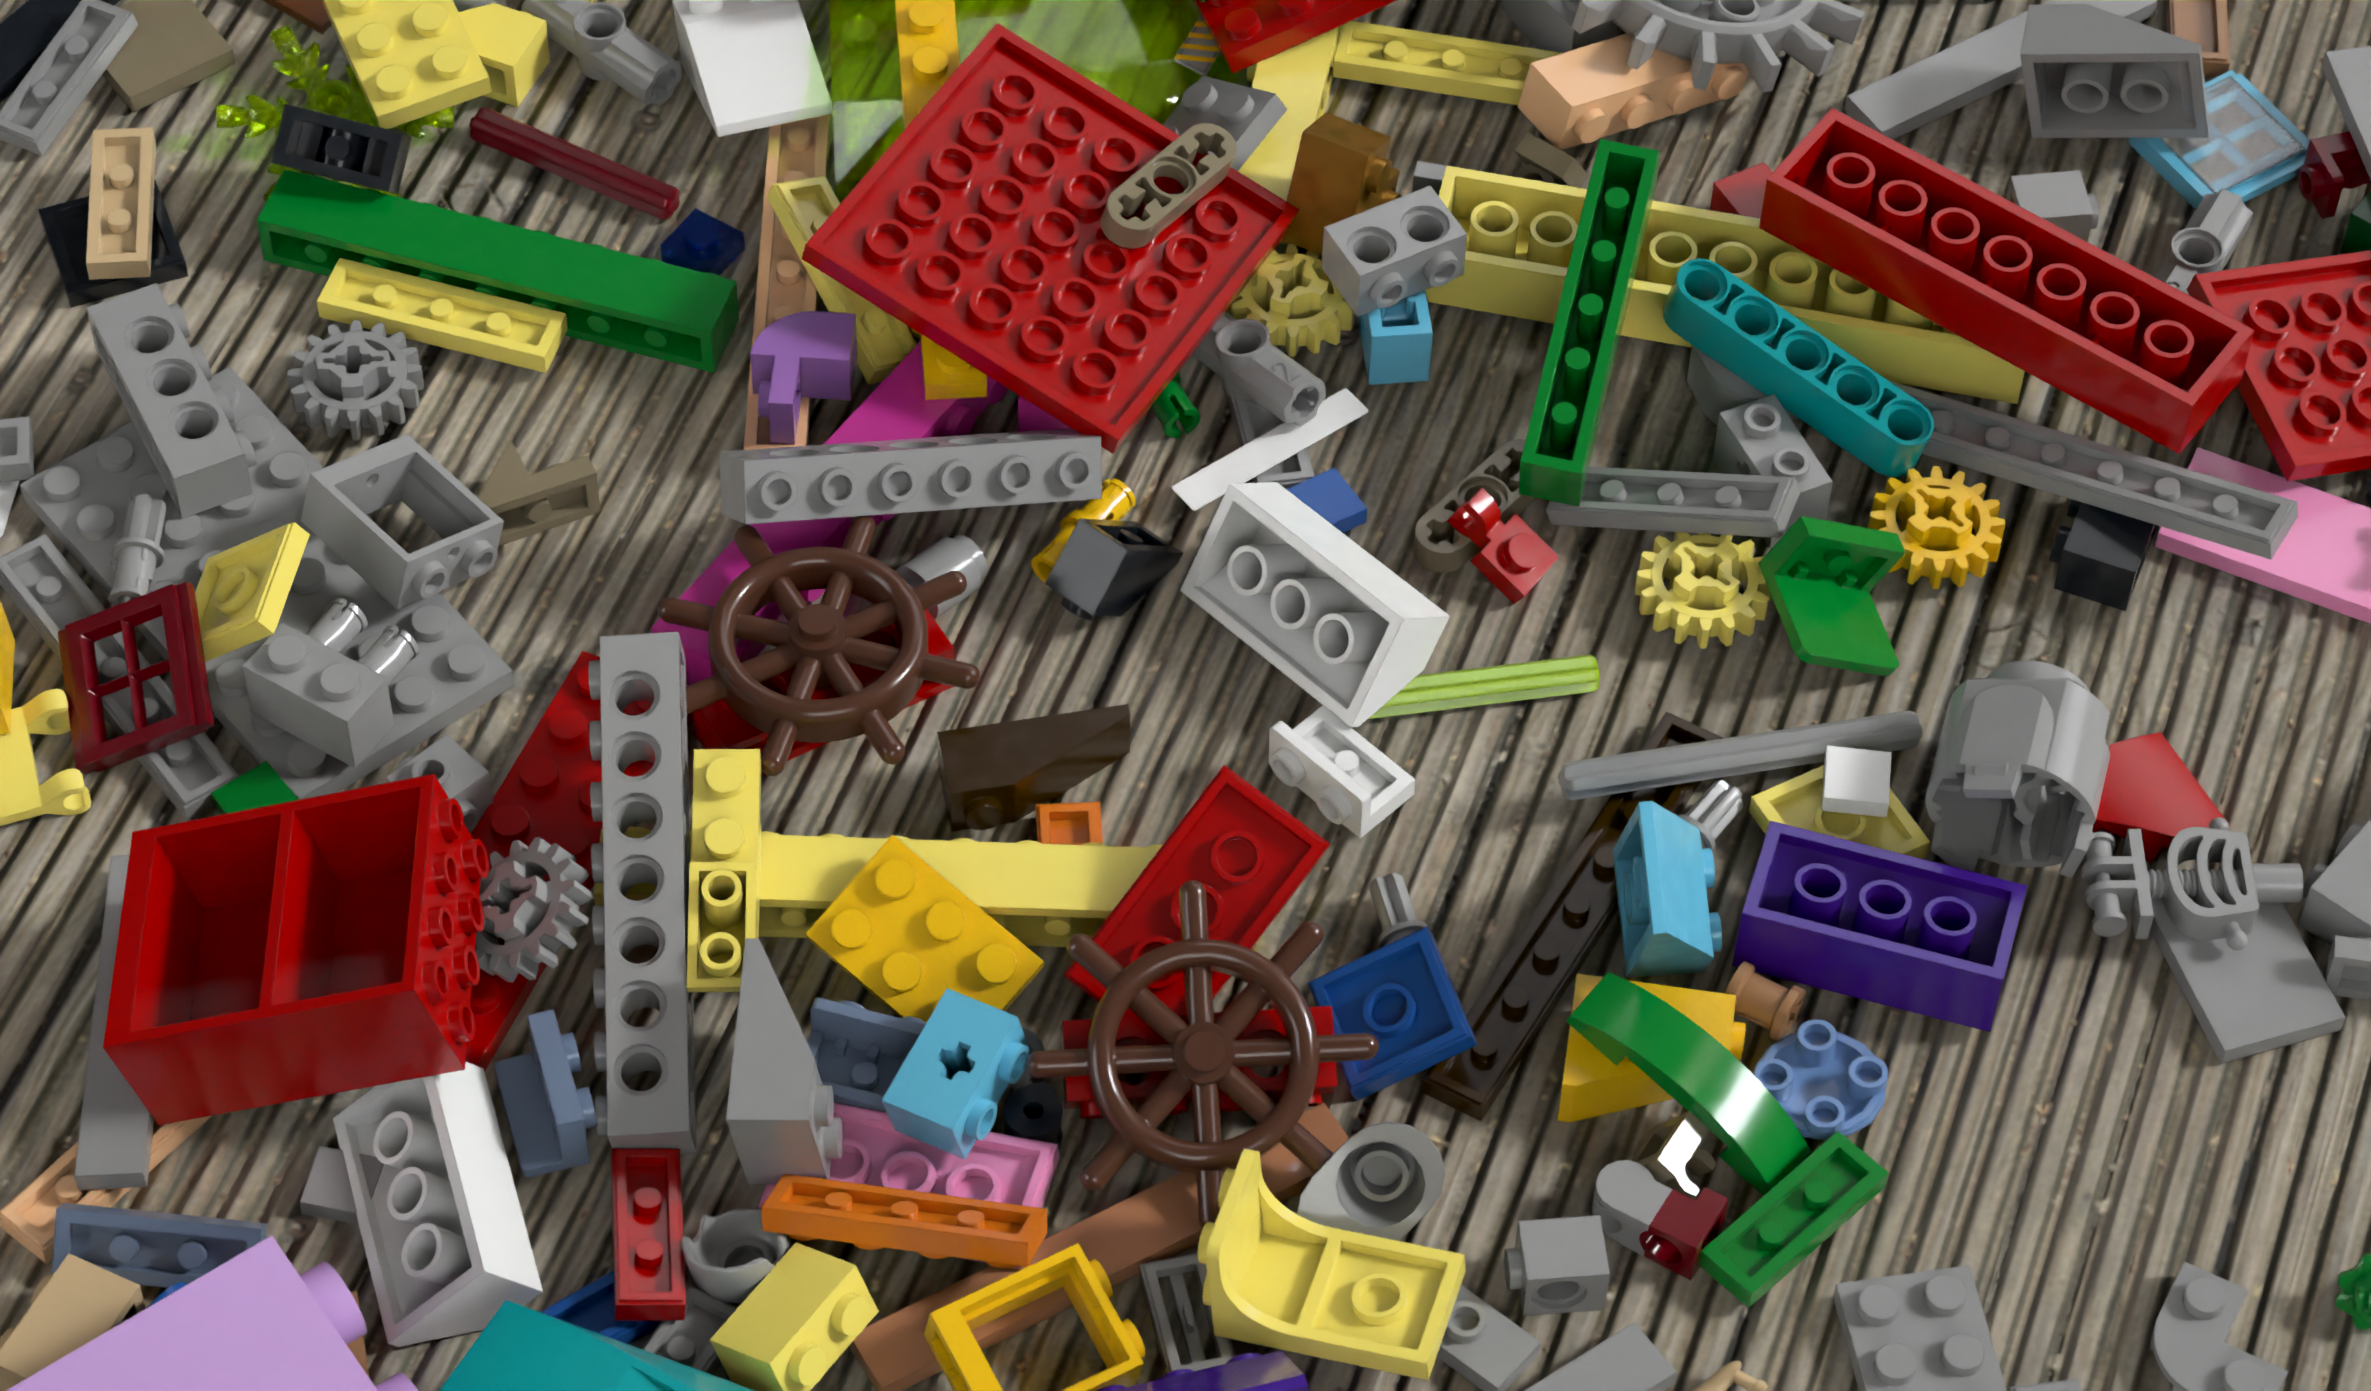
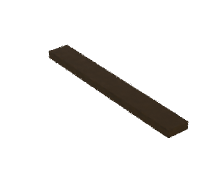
M1666 712L1641 751L1723 739V737ZM1701 781L1616 793L1610 796L1467 1013V1020L1478 1045L1432 1066L1423 1080L1422 1093L1479 1121L1483 1120L1619 910L1613 848L1639 802L1653 801L1673 814L1680 815Z

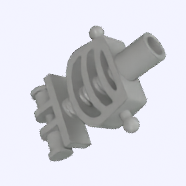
M2220 817L2211 820L2208 828L2190 827L2179 831L2170 844L2163 871L2160 869L2156 871L2150 869L2149 872L2147 871L2141 829L2127 830L2122 856H2113V850L2116 845L2115 839L2111 834L2094 832L2095 837L2085 854L2087 862L2082 866L2083 881L2089 886L2085 891L2086 904L2095 912V917L2092 920L2093 931L2097 935L2105 937L2115 936L2124 932L2127 928V920L2121 912H2131L2135 939H2148L2154 917L2151 898L2155 896L2161 898L2163 896L2169 918L2185 936L2195 940L2227 938V944L2231 949L2241 950L2247 945V934L2252 933L2259 903H2300L2303 895V872L2299 863L2252 864L2247 835L2242 832L2229 831L2228 822ZM2187 860H2195L2193 869L2189 871L2187 869H2183V871L2178 869L2180 863ZM2209 863H2219L2217 871L2215 869L2208 870Z

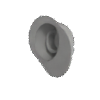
M1390 1121L1368 1125L1345 1141L1311 1177L1300 1194L1297 1215L1324 1226L1400 1241L1430 1211L1442 1193L1445 1170L1441 1153L1427 1135L1411 1125Z

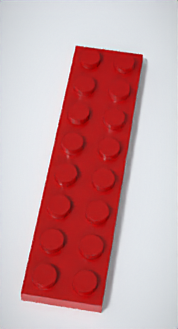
M584 651L581 652L493 797V803L487 807L471 834L473 839H480L486 849L489 871L492 869L490 855L496 851L507 858L510 856L512 841L519 840L529 847L535 837H540L550 845L556 843L577 858L576 863L586 869L589 874L581 885L590 891L595 883L592 874L591 848L592 844L600 843L603 821H593L590 787L591 782L602 781V760H592L589 728L590 721H601V700L591 699L589 661L600 660L599 656ZM637 700L628 704L622 713L631 716L640 715L649 710L653 703L646 700ZM692 713L687 715V725L692 718ZM646 760L633 762L624 770L623 774L631 777L642 776L652 769L654 763ZM543 874L544 881H551L548 874ZM497 938L500 945H505L503 938ZM541 962L538 964L536 979L529 980L518 973L513 983L505 981L496 974L492 976L479 968V983L476 986H472L470 1003L475 1020V1036L473 1040L467 1041L466 1062L484 1068V1072L486 1071L547 966L545 963Z

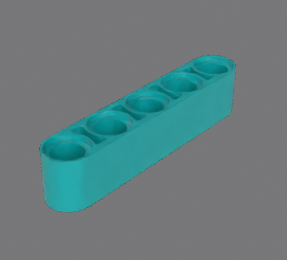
M1698 258L1689 260L1680 267L1663 306V318L1667 326L1674 333L1764 395L1770 396L1775 394L1783 408L1876 472L1889 477H1900L1907 475L1908 470L1915 467L1934 430L1932 415L1922 403L1719 264L1707 259Z

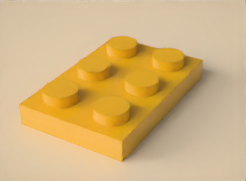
M893 834L805 934L806 938L897 1016L900 1018L906 1016L915 1017L926 1023L947 988L1006 1011L1044 967V961Z

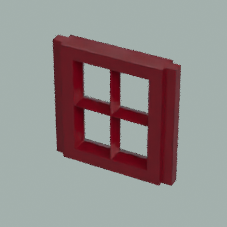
M191 583L170 584L65 625V629L58 631L65 691L69 706L68 713L75 766L83 775L92 771L100 772L206 732V728L214 726L194 585ZM163 616L169 659L141 669L135 626ZM122 632L128 675L100 685L95 642ZM170 671L177 715L148 725L143 681ZM130 687L136 730L108 741L102 697Z

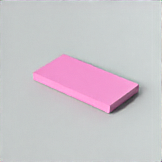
M2197 447L2188 467L2189 470L2297 501L2298 518L2271 560L2165 527L2160 528L2155 547L2371 624V508L2295 481H2286L2284 477Z
M834 1103L833 1118L842 1119L844 1145L841 1159H831L829 1180L1043 1208L1060 1159L1058 1144L989 1132L983 1140H976L966 1159H962L896 1131L887 1112ZM776 1184L766 1185L758 1209L762 1210V1205ZM972 1260V1261H977V1262L986 1263L985 1261ZM1015 1266L1011 1268L1021 1270L1022 1266Z

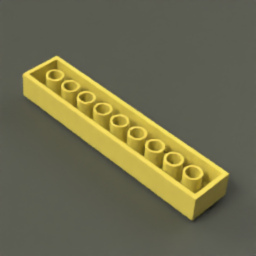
M1446 165L1439 197L1467 233L1464 273L1446 285L1426 289L1427 302L1554 324L1587 189ZM1659 201L1652 202L1621 336L1692 348V344L1674 333L1667 326L1663 318V306L1680 267L1689 260L1707 259L1728 270L1889 381L2018 404L2025 373L2024 370L1759 228V218Z

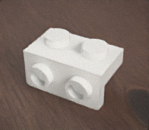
M1324 705L1294 729H1291L1283 721H1278L1269 730L1268 764H1270L1275 775L1284 784L1291 787L1297 786L1316 802L1322 814L1329 821L1335 824L1342 823L1360 839L1414 795L1415 779Z

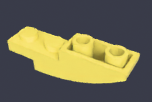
M694 749L691 862H689L687 992H740L745 938H758L761 875L760 749Z

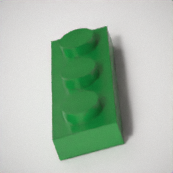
M1837 1131L1702 1249L1698 1266L1750 1308L1886 1187L1889 1172Z

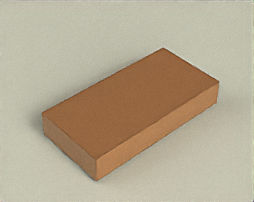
M2166 0L2167 33L2201 45L2204 76L2218 77L2228 72L2230 53L2227 0Z

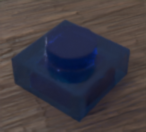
M695 208L660 245L662 262L703 273L710 272L720 276L744 251V233Z

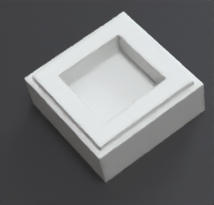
M1827 745L1824 758L1821 811L1886 817L1889 806L1892 752Z

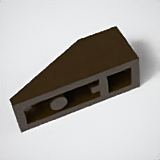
M1128 704L937 732L938 771L951 832L967 829L987 830L997 825L1014 823L1035 811V804L1048 803L1130 753V710Z

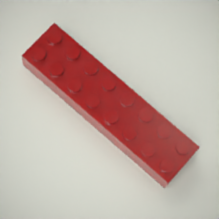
M1834 108L1827 112L1766 179L1760 229L2178 454L2184 450L2242 379L2254 329Z

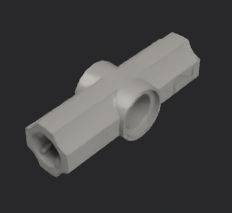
M525 0L521 5V11L546 20L548 37L577 57L578 68L584 76L593 80H611L646 105L651 103L657 107L662 105L672 97L677 83L682 79L681 64L627 28L624 13L615 5L603 2L591 3L588 0Z
M2224 189L2214 194L2206 193L2185 229L2178 231L2173 236L2168 256L2155 278L2189 295L2186 289L2195 274L2222 271L2252 220L2253 212L2245 206L2242 196Z
M1225 311L1191 354L1221 376L1223 390L1228 396H1230V393L1233 395L1235 393L1244 396L1245 401L1255 400L1286 424L1293 422L1301 427L1316 417L1317 409L1326 398L1324 382L1270 343L1267 327L1256 320H1237Z

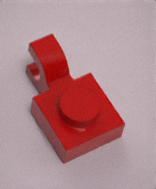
M1481 488L1468 502L1462 503L1447 521L1458 532L1470 538L1480 548L1470 562L1515 604L1527 595L1557 561L1559 556L1516 513L1503 523L1500 520L1501 511L1497 503Z

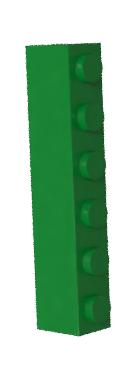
M1603 139L1599 140L1520 461L1518 493L1520 495L1580 506L1656 190L1660 154L1658 150Z

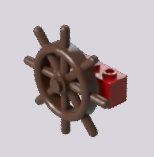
M856 516L852 520L842 548L805 547L784 551L775 555L756 528L750 525L739 527L734 534V541L751 567L743 571L728 585L715 607L673 597L663 599L658 606V615L663 621L708 632L709 662L712 676L686 687L687 715L692 713L695 736L704 749H760L761 773L763 772L768 776L779 775L784 770L786 762L829 742L845 740L862 734L866 735L885 763L893 765L901 762L905 756V747L888 721L893 719L903 709L952 687L971 689L980 681V672L975 665L954 660L953 645L927 610L962 594L967 587L966 577L959 571H949L912 588L895 570L879 560L866 555L876 530V523L871 516ZM825 589L820 604L809 606L799 592ZM851 594L862 597L874 604L847 617L843 616ZM775 601L789 623L754 616V614L770 602ZM738 639L776 647L742 663L736 654Z
M1189 880L1183 883L1179 890L1182 941L1153 949L1124 968L1086 934H1075L1068 940V954L1107 990L1097 1006L1093 1019L1062 1021L1060 1028L1062 1050L1035 1051L1027 1057L1025 1066L1027 1072L1035 1078L1063 1077L1065 1109L1080 1108L1081 1119H1104L1114 1132V1135L1081 1171L1080 1181L1085 1189L1089 1191L1101 1190L1136 1152L1147 1160L1163 1167L1182 1172L1196 1173L1199 1222L1203 1228L1206 1222H1216L1220 1212L1218 1196L1221 1180L1224 1175L1223 1171H1226L1227 1168L1235 1169L1244 1149L1259 1151L1260 1157H1262L1281 1143L1314 1173L1320 1169L1334 1153L1298 1121L1307 1107L1322 1104V1094H1332L1337 1088L1336 1062L1370 1060L1377 1055L1379 1043L1376 1037L1369 1033L1334 1035L1332 1006L1308 1007L1300 990L1290 979L1323 941L1324 932L1318 923L1307 921L1301 924L1269 960L1256 951L1242 945L1209 939L1205 887L1199 881ZM1211 971L1231 975L1248 984L1224 1012H1213ZM1184 972L1186 1014H1176L1148 988L1163 978ZM1268 1002L1274 1008L1262 1010ZM1128 1008L1137 1015V1017L1123 1016ZM1284 1065L1283 1071L1280 1074L1269 1078L1255 1074L1250 1068L1251 1066ZM1150 1072V1076L1144 1082L1137 1085L1125 1084L1117 1076V1074ZM1271 1097L1281 1098L1279 1099L1278 1103H1276ZM1187 1102H1192L1194 1142L1174 1138L1156 1129L1167 1115L1187 1113ZM1131 1105L1140 1106L1135 1110ZM1245 1111L1259 1123L1241 1135L1221 1140L1220 1112Z

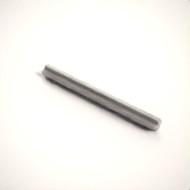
M1908 710L1565 762L1561 766L1558 779L1563 796L1568 800H1577L1824 762L1827 745L1885 752L1915 748L1919 745L1920 738L1923 737V730L1919 723L1918 715Z

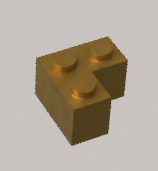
M1327 112L1302 132L1287 196V202L1298 208L1299 212L1290 230L1282 240L1322 255L1324 227L1401 197V194L1395 192L1400 170L1393 168L1392 161L1386 159L1391 136Z

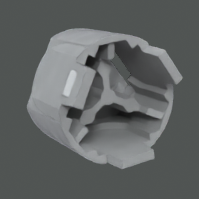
M2015 661L1995 668L1987 678L1969 679L1957 687L1949 700L1925 796L1927 813L1935 823L1931 851L1950 866L1972 872L1975 870L1978 858H1982L2007 866L2025 868L2047 867L2062 863L2059 874L2070 878L2073 877L2095 837L2092 829L2097 818L2110 760V751L2105 739L2110 712L2090 692L2082 680L2071 672L2049 663Z

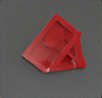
M2161 732L2110 744V760L2092 832H2099L2102 828L2106 833L2112 832L2125 839L2128 829H2141L2145 860L2152 863L2163 846L2169 849L2173 838L2179 831L2190 827L2208 828L2209 823L2214 818L2220 817L2225 819Z

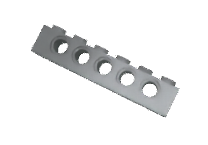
M1072 428L720 451L721 514L743 524L1102 499L1101 436L1080 434Z

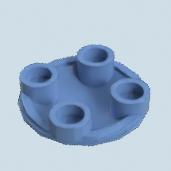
M1813 1019L1802 1023L1797 1033L1789 1034L1779 1042L1770 1045L1757 1062L1754 1076L1778 1101L1803 1137L1828 1140L1837 1131L1844 1136H1850L1872 1123L1885 1103L1888 1069L1886 1064L1876 1057L1863 1043L1837 1032L1835 1027L1825 1020Z

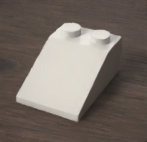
M798 0L672 1L681 62L717 137L833 114L832 102Z

